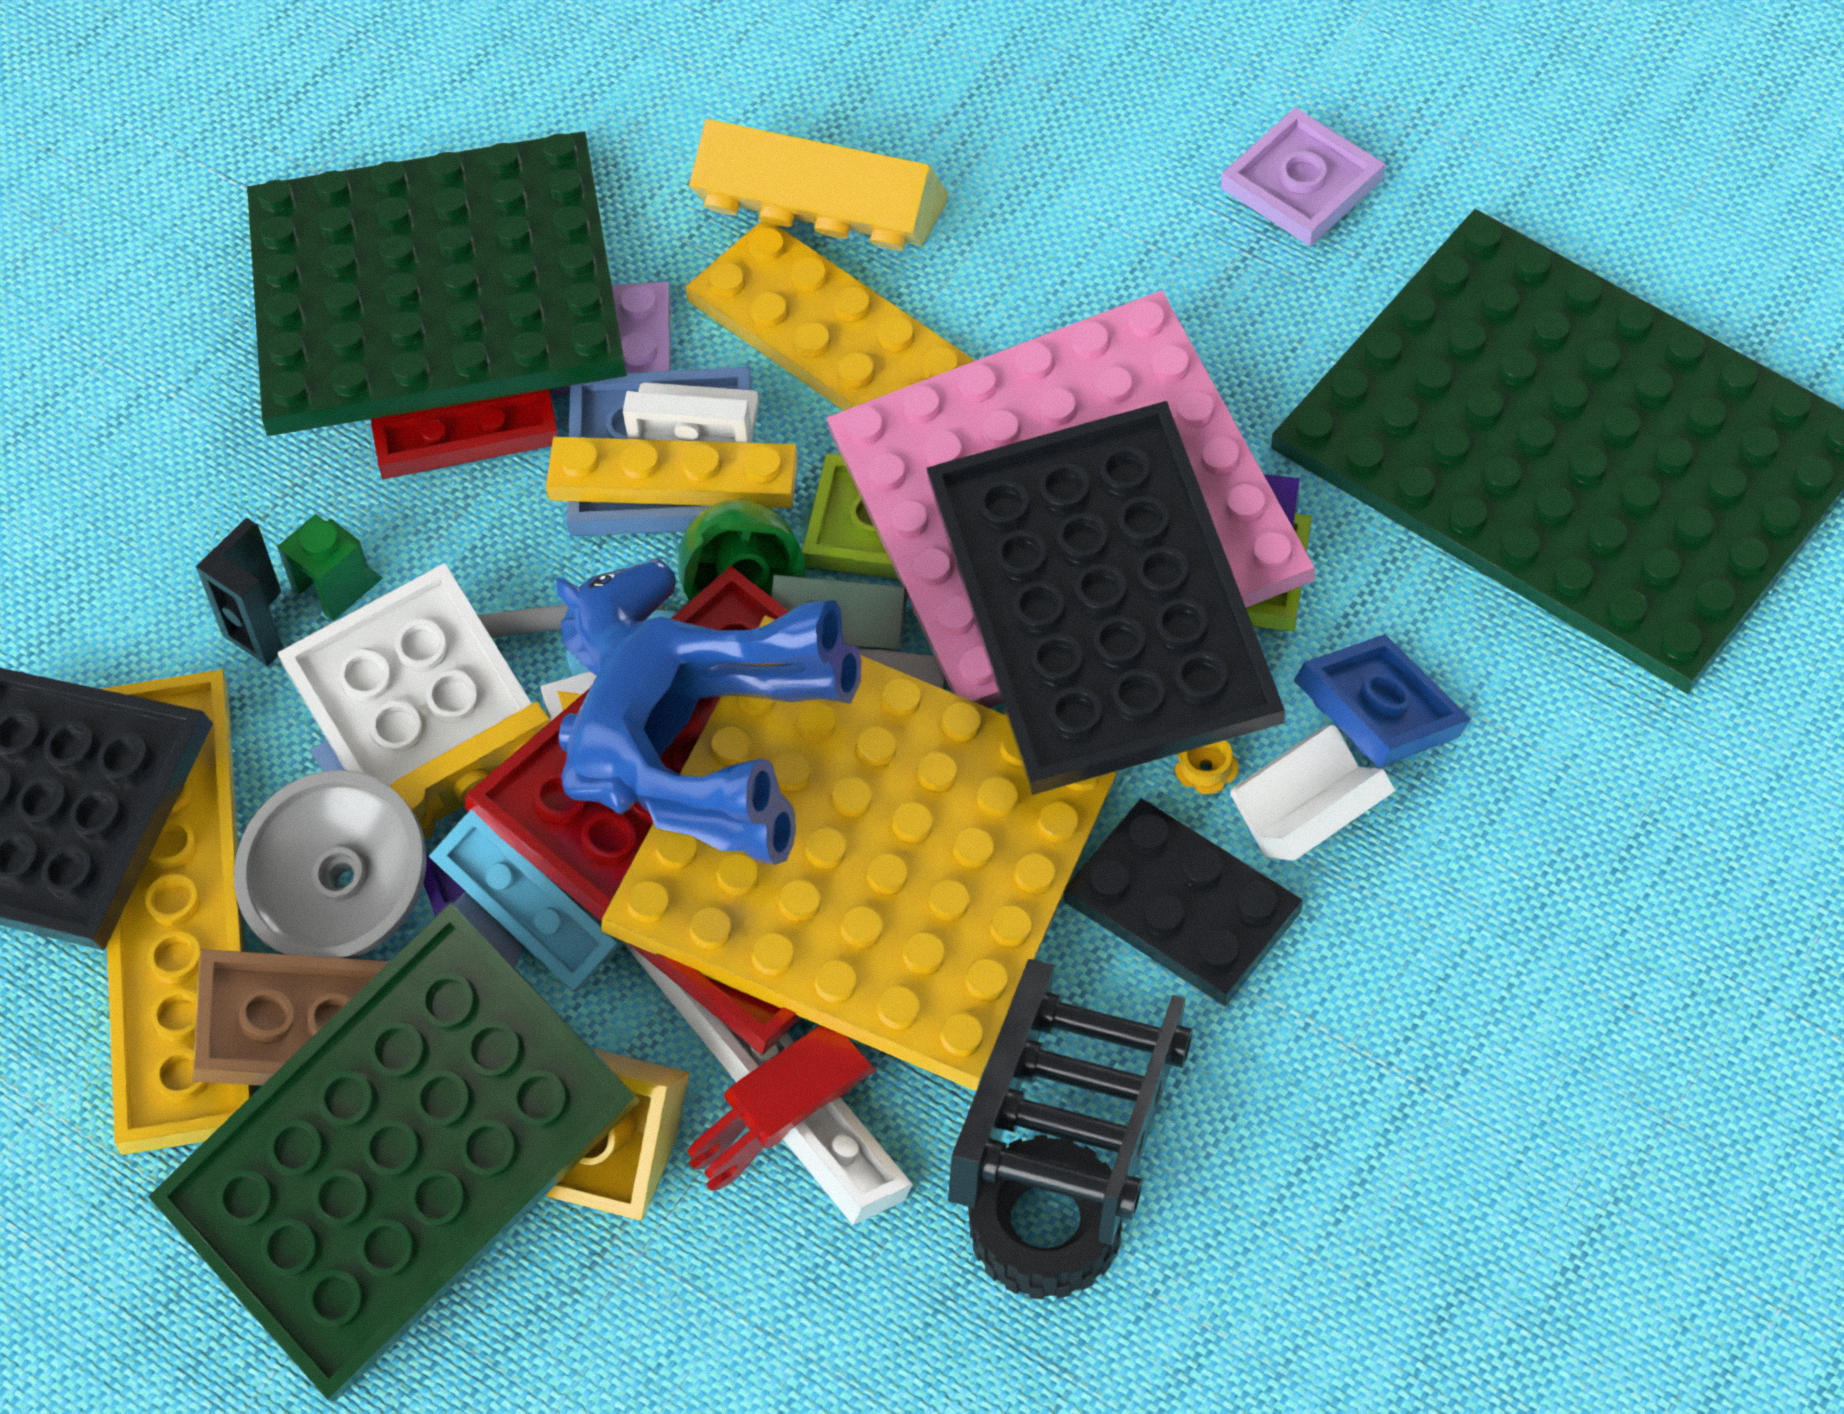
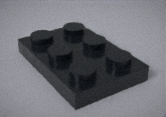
M1143 798L1139 799L1068 883L1064 892L1065 903L1225 1007L1299 916L1303 901L1300 897Z

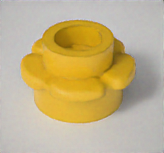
M1226 740L1177 754L1179 760L1175 764L1177 779L1183 786H1192L1200 794H1215L1222 791L1226 782H1233L1238 774V760L1233 757L1232 748ZM1210 764L1212 768L1210 770H1203L1200 765Z

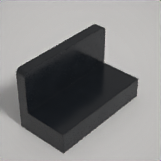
M246 518L195 567L222 636L268 667L278 657L277 652L284 649L269 609V605L280 595L281 588L259 526L249 518Z

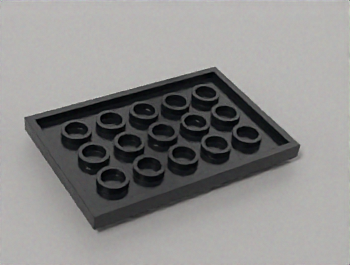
M1167 401L926 468L931 491L1032 795L1285 723V709Z

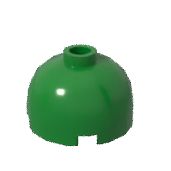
M744 499L728 500L704 509L689 524L678 546L679 579L688 600L691 601L732 566L772 598L774 575L804 578L805 558L792 528L772 508Z

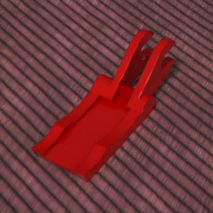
M820 1025L727 1089L724 1098L733 1109L693 1142L687 1150L688 1154L693 1158L688 1163L693 1169H701L709 1165L704 1172L709 1179L706 1185L711 1191L720 1190L738 1178L763 1148L768 1149L777 1145L791 1129L821 1107L845 1095L856 1083L878 1070L849 1037ZM747 1126L750 1130L729 1147Z

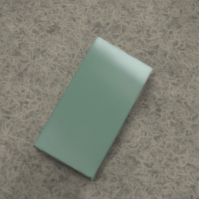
M774 575L772 598L788 611L808 601L836 600L841 608L842 634L845 644L902 650L907 602L905 587Z

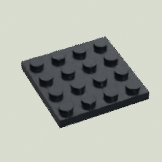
M0 668L1 926L102 951L105 950L213 725L212 721L203 711Z

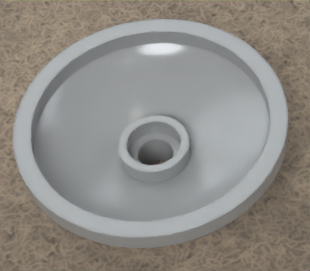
M332 770L318 772L295 780L276 792L261 806L249 822L238 846L234 866V887L238 905L244 919L263 942L281 954L354 959L366 954L385 942L399 929L419 898L427 863L426 844L421 825L411 807L397 792L382 781L369 775L353 771ZM348 870H353L354 877L351 883L346 887L339 888L338 880L340 876Z

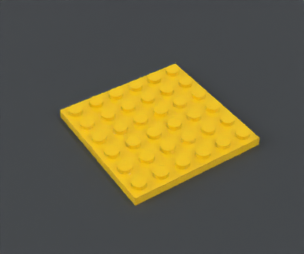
M764 616L759 627L766 626L775 619ZM860 655L862 660L861 683L851 704L824 699L784 702L744 696L721 697L680 774L682 776L704 777L735 764L760 758L769 760L774 768L780 792L790 802L795 813L796 833L794 845L787 860L777 865L757 862L744 851H720L691 835L658 829L653 823L602 918L601 932L655 955L658 953L698 970L704 976L779 1008L785 1007L790 1009L800 1017L976 1091L1028 959L1035 960L1118 771L1032 795L1006 715ZM741 663V664H753V665L772 666V665H780V664H786V663H758V664H757V663Z

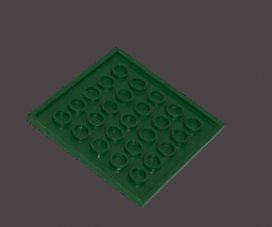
M585 131L570 134H554L545 138L515 143H498L490 147L454 153L443 152L435 156L399 162L387 161L374 166L344 171L333 170L319 175L288 180H271L264 184L247 186L261 412L267 436L627 376Z

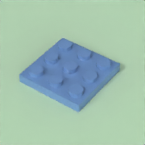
M750 367L627 373V376L571 385L569 437L628 439L623 415L627 391L638 392L639 386L642 383L751 390ZM567 501V527L570 537L686 531L689 524L704 509L711 506Z

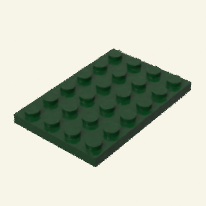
M450 903L165 1179L148 1198L327 1400L337 1401L641 1100L461 910Z

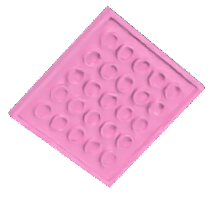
M1162 290L826 417L832 439L862 499L879 539L890 558L895 573L902 587L906 588L910 605L952 693L987 708L1002 703L931 491L926 469L930 466L1167 401L1245 607L1247 608L1315 581V567Z

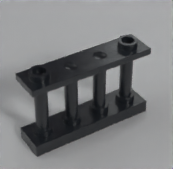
M1028 959L951 1156L948 1201L975 1208L984 1183L996 1184L999 1178L1103 1205L1098 1242L1112 1245L1120 1219L1133 1220L1138 1207L1143 1179L1135 1177L1171 1067L1183 1068L1188 1056L1193 1028L1182 1026L1186 998L1172 995L1162 1027H1157L1061 1002L1062 996L1052 993L1054 965ZM1054 1029H1059L1152 1053L1146 1074L1143 1076L1043 1050L1044 1043L1038 1042L1041 1032L1052 1035ZM1036 1077L1136 1103L1128 1126L1026 1100L1025 1092L1020 1091L1023 1080L1034 1083ZM1018 1127L1114 1151L1118 1153L1111 1176L1106 1177L1006 1150V1143L1001 1142L1004 1130L1015 1133Z

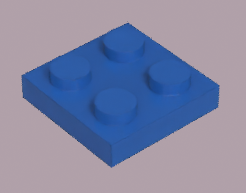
M1386 634L1306 661L1294 679V682L1313 700L1315 706L1321 712L1328 715L1356 744L1358 750L1370 758L1379 768L1460 737L1471 720Z

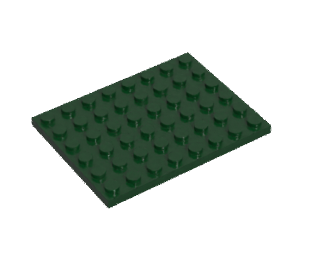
M1474 209L1280 424L1272 433L1271 449L1686 694L1691 692L1844 497V409L1477 209Z

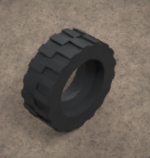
M1034 1135V1139L1022 1141L1020 1138L1010 1142L1009 1147L1006 1148V1150L1106 1177H1110L1112 1173L1106 1161L1102 1163L1096 1157L1095 1151L1086 1145L1083 1148L1074 1144L1072 1140L1064 1138L1053 1139L1047 1138V1135ZM999 1178L996 1184L985 1182L976 1207H968L970 1238L973 1241V1251L977 1260H982L985 1265V1272L994 1281L998 1279L1004 1283L1005 1289L1015 1294H1018V1291L1030 1294V1298L1043 1299L1044 1296H1057L1058 1299L1070 1296V1292L1077 1289L1085 1290L1093 1285L1094 1279L1100 1273L1104 1275L1109 1269L1113 1253L1117 1254L1121 1243L1122 1218L1120 1219L1112 1245L1098 1242L1103 1205L1072 1197L1080 1211V1223L1075 1234L1059 1246L1051 1248L1036 1247L1023 1241L1016 1234L1011 1223V1211L1014 1203L1024 1192L1035 1187Z

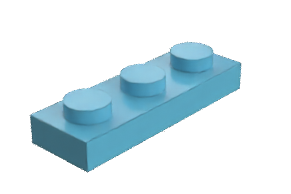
M472 809L469 810L429 855L441 869L573 992L579 990L622 942L620 939L601 932L602 922L502 840Z

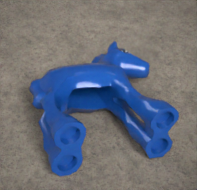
M658 558L642 564L592 576L580 587L561 577L556 578L557 594L568 607L565 618L561 621L563 636L561 640L567 646L566 650L575 655L576 659H580V664L586 666L589 672L597 676L578 714H567L560 725L559 743L561 749L567 753L566 763L561 775L564 793L573 800L600 802L619 814L628 812L636 802L649 811L654 825L658 829L691 835L720 851H744L757 862L773 865L785 862L794 845L796 833L795 813L790 802L780 792L774 768L769 760L760 758L726 767L704 777L682 776L664 766L661 759L663 753L688 724L697 701L704 698L744 696L784 702L824 699L851 704L861 683L862 660L858 647L843 642L841 608L836 600L808 601L768 625L752 630H714L662 616L646 620L674 593L675 573L665 562ZM741 663H757V664H758V663H786V664L772 665V666H764V665L741 664Z

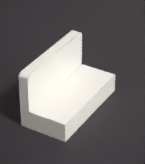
M645 382L640 384L638 392L627 391L623 415L628 439L752 443L759 397L758 393L754 390Z
M1324 725L1231 789V796L1264 857L1295 861L1392 794L1395 789L1383 768L1359 767L1337 726Z

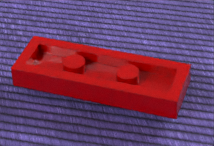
M549 389L370 419L382 480L552 446L553 437H559Z

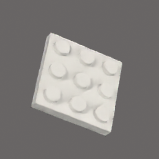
M445 563L277 652L281 664L344 770L369 775L382 781L389 787L402 776L532 704Z

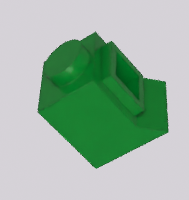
M314 514L277 546L291 588L300 595L314 583L324 615L332 621L383 579L382 576L367 565L360 541L331 518L325 521L317 514Z

